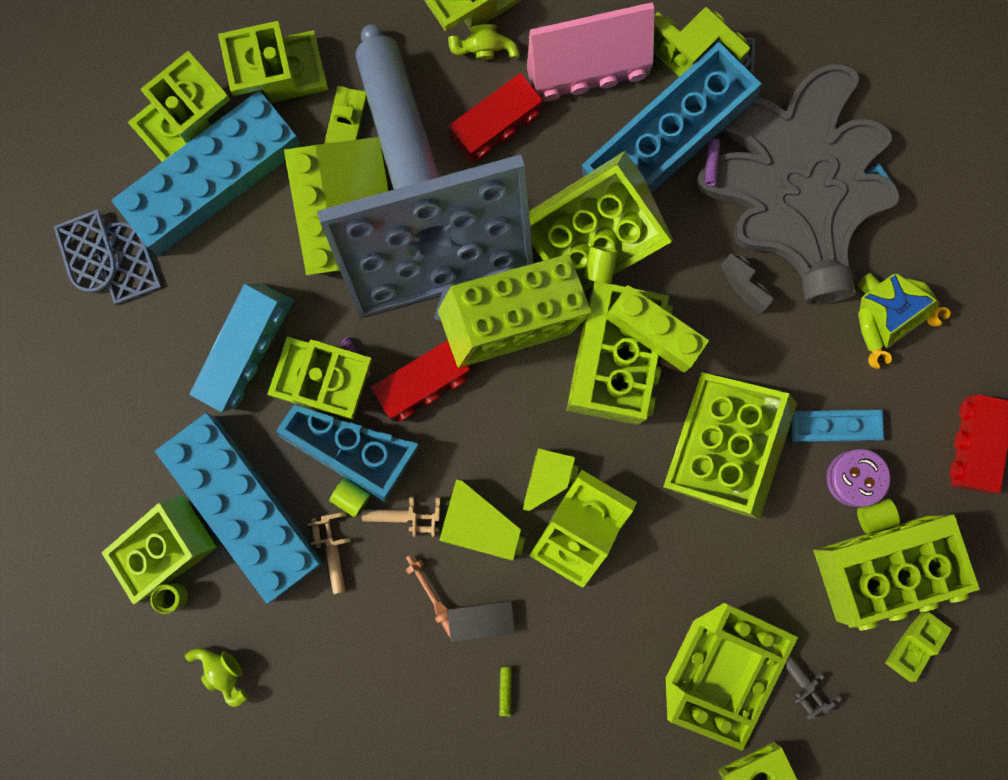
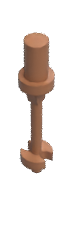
M409 555L406 559L410 566L405 570L408 574L413 571L415 572L434 604L436 613L434 618L436 622H441L450 637L447 608L439 602L421 572L420 567L424 565L423 561L415 562L412 555Z

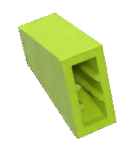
M456 479L439 541L512 561L514 555L520 556L525 537L520 536L521 529L467 484Z

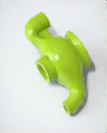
M481 24L469 28L471 34L466 40H461L460 36L448 37L449 48L455 55L462 56L467 53L476 54L477 60H490L494 58V53L501 49H506L509 52L510 58L520 57L517 44L513 40L497 33L498 27L496 25Z
M195 648L185 654V658L190 663L195 660L202 661L204 675L201 676L203 684L210 691L215 689L221 691L225 702L229 706H241L249 699L248 694L243 689L237 690L235 686L237 676H242L243 671L230 653L222 651L220 656L205 648Z

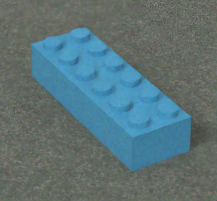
M718 42L581 165L583 177L626 151L643 175L650 192L653 193L758 98L761 83Z
M259 90L111 201L145 245L157 256H160L285 162V149L299 148L301 145L293 131Z
M205 413L155 450V453L266 604L276 601L324 564L215 416Z

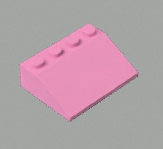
M653 2L531 29L527 59V71L531 87L544 102H550L558 99L560 95L569 93L581 95L591 88L601 87L602 89H607L617 85L618 82L626 80L638 82L645 79L653 65Z

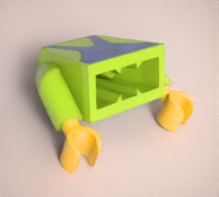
M869 273L858 283V287L865 293L861 298L860 311L858 312L860 328L868 350L872 351L868 359L869 364L875 369H880V365L877 362L880 355L883 357L885 364H890L892 361L890 353L882 351L883 345L889 348L926 320L933 327L941 326L942 322L939 320L938 314L942 319H947L951 315L948 308H939L940 302L925 282L903 278L899 274H892L886 280L880 282Z

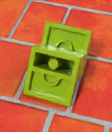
M424 0L445 32L462 21L466 23L468 28L486 24L521 2V0Z
M707 7L681 32L678 31L676 23L671 18L664 17L659 12L654 15L653 53L678 77L718 42L741 64H743L750 50L746 39L740 33H734L726 26L725 20L719 13L711 12Z
M279 21L218 34L229 87L233 96L264 90L270 103L328 91L314 30L285 36Z
M187 51L140 89L151 104L128 121V123L163 162L209 128L211 125L207 119L230 101V98L194 56Z
M287 336L267 395L326 414L330 412L353 419L372 358L312 339L307 343Z
M581 470L558 505L546 530L529 556L583 588L609 554L620 528L633 512L637 502Z

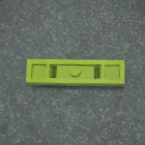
M341 86L337 87L324 144L358 140L367 103L365 91ZM338 119H347L351 124L338 122Z

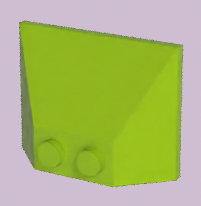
M723 603L693 621L666 676L667 720L743 751L798 637L727 603Z

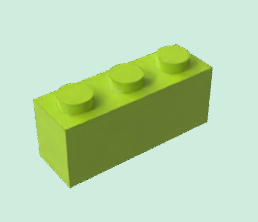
M629 285L626 286L605 317L682 372H686L692 367L709 342L701 334Z

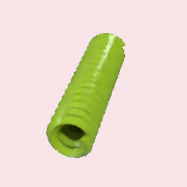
M511 666L500 668V716H511Z

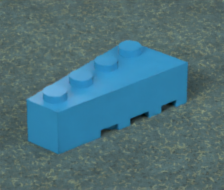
M264 283L244 284L189 395L220 412L237 408L244 397V388L248 381L254 377L258 364L295 300Z
M297 405L292 406L276 430L281 439L383 502L387 500L418 451L417 443L394 438L392 435L372 431L360 425L334 419L332 416Z

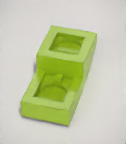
M921 612L898 641L885 663L909 682H917L931 656L938 655L952 629L930 612Z

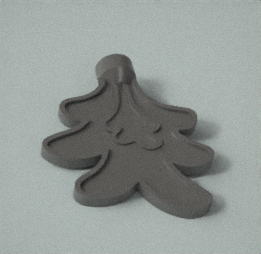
M829 64L810 73L793 93L786 111L768 100L757 98L719 132V134L743 145L751 153L735 152L720 155L715 186L705 184L706 165L702 168L696 180V187L700 193L717 200L737 203L748 208L740 216L734 228L735 242L746 250L771 252L788 260L801 276L805 303L809 305L834 303L855 295L852 272L848 262L850 238L856 227L861 223L889 212L899 200L897 188L889 178L880 174L864 173L865 168L890 145L892 135L889 129L876 121L867 119L852 120L841 125L838 129L835 128L844 104L859 82L858 73L843 64Z

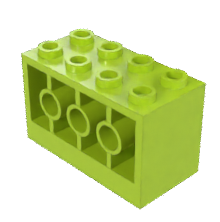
M570 254L453 285L448 290L439 307L438 314L457 367L461 368L569 336L591 314V309Z
M594 281L588 296L591 314L583 322L566 411L639 425L648 419V416H652L656 398L651 397V392L654 385H658L661 367L656 366L659 355L605 318L626 287ZM635 289L672 315V306L668 305L669 295ZM619 351L625 353L628 357L627 360L620 358L618 355ZM617 381L623 389L617 391L611 383Z
M954 514L923 516L872 534L860 535L813 550L836 622L846 624L849 628L858 627L860 631L875 628L878 626L877 621L889 618V621L909 617L908 612L919 609L920 612L939 608L938 602L949 599L953 603L969 599V593L980 590Z

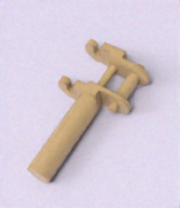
M410 496L409 510L362 509V522L407 523L409 520H413V527H409V531H413V537L416 536V532L431 533L432 537H435V532H439V527H435V521H440V497H436L435 513L432 515L414 513V496ZM417 519H432V526H417Z
M346 512L321 516L322 521L318 522L314 518L312 523L307 524L309 527L312 526L314 542H311L310 545H316V548H320L321 543H326L325 550L333 594L345 592L338 544L351 542V538L335 541L332 538L330 523L331 519L347 516ZM325 524L328 539L321 540L318 525Z

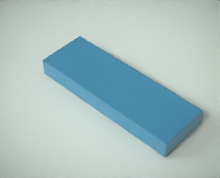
M883 410L795 411L789 427L790 442L885 440Z

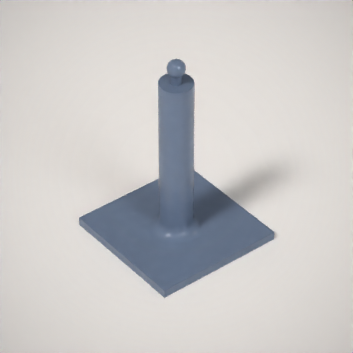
M376 24L366 25L361 31L362 43L356 50V61L394 190L317 211L320 224L359 318L440 296L444 288L450 289L453 285L533 264L526 174L521 154L439 177L399 45L396 40L384 36L380 26Z

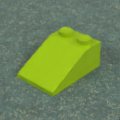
M183 495L158 503L107 547L102 554L131 602L135 605L150 596L158 586L169 583L196 565L217 547Z

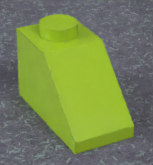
M538 448L522 510H532L567 489L569 483L573 484L578 472V466L573 465L575 457Z

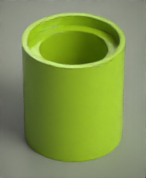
M590 246L584 278L596 282L612 283L618 251L602 246Z
M343 478L332 493L329 501L356 518L367 504L371 494L348 479Z
M885 499L871 506L859 507L857 509L860 525L866 534L891 528L900 523L897 508L891 499Z
M170 583L155 588L151 594L150 601L155 611L167 614L182 609L187 603L188 594L181 584ZM167 590H171L175 595V603L172 607L164 602V593Z

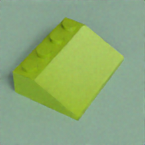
M379 137L284 150L306 275L340 270L320 224L317 211L389 191Z
M626 151L529 211L532 246L544 261L570 254L583 291L591 288L594 281L584 278L590 246H602L618 251L614 274L668 245L673 240L643 175Z
M701 372L663 487L723 509L760 520L797 402L789 393Z

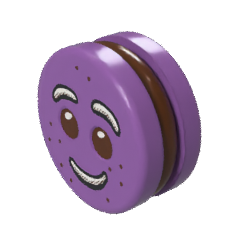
M855 449L839 454L832 460L827 470V485L835 499L847 506L865 507L876 504L886 495L890 487L891 476L886 462L877 453L867 449Z

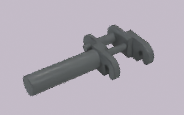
M789 655L784 666L798 685L804 689L803 692L795 694L794 703L800 702L808 712L806 715L807 719H816L818 717L817 714L820 712L826 714L836 706L835 702L842 700V697L838 694L826 703L822 702L815 693V686L819 684L818 680L825 678V675L819 673L810 680L792 655ZM810 694L819 704L815 708H812L805 699Z

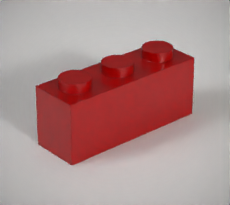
M519 73L449 125V136L470 163L476 159L483 160L492 153L493 147L499 142L506 143L516 135L517 129L522 125H530L535 122L541 115L543 100L523 75Z
M447 340L371 386V389L390 420L393 422L398 419L399 422H402L416 413L414 408L422 403L428 406L442 397L440 392L448 387L454 390L468 381L466 376L470 374V369L468 366L457 367Z
M979 394L966 397L959 409L961 426L954 440V447L957 449L955 461L952 462L949 470V476L952 479L951 487L983 494L1001 493L1008 448V400Z

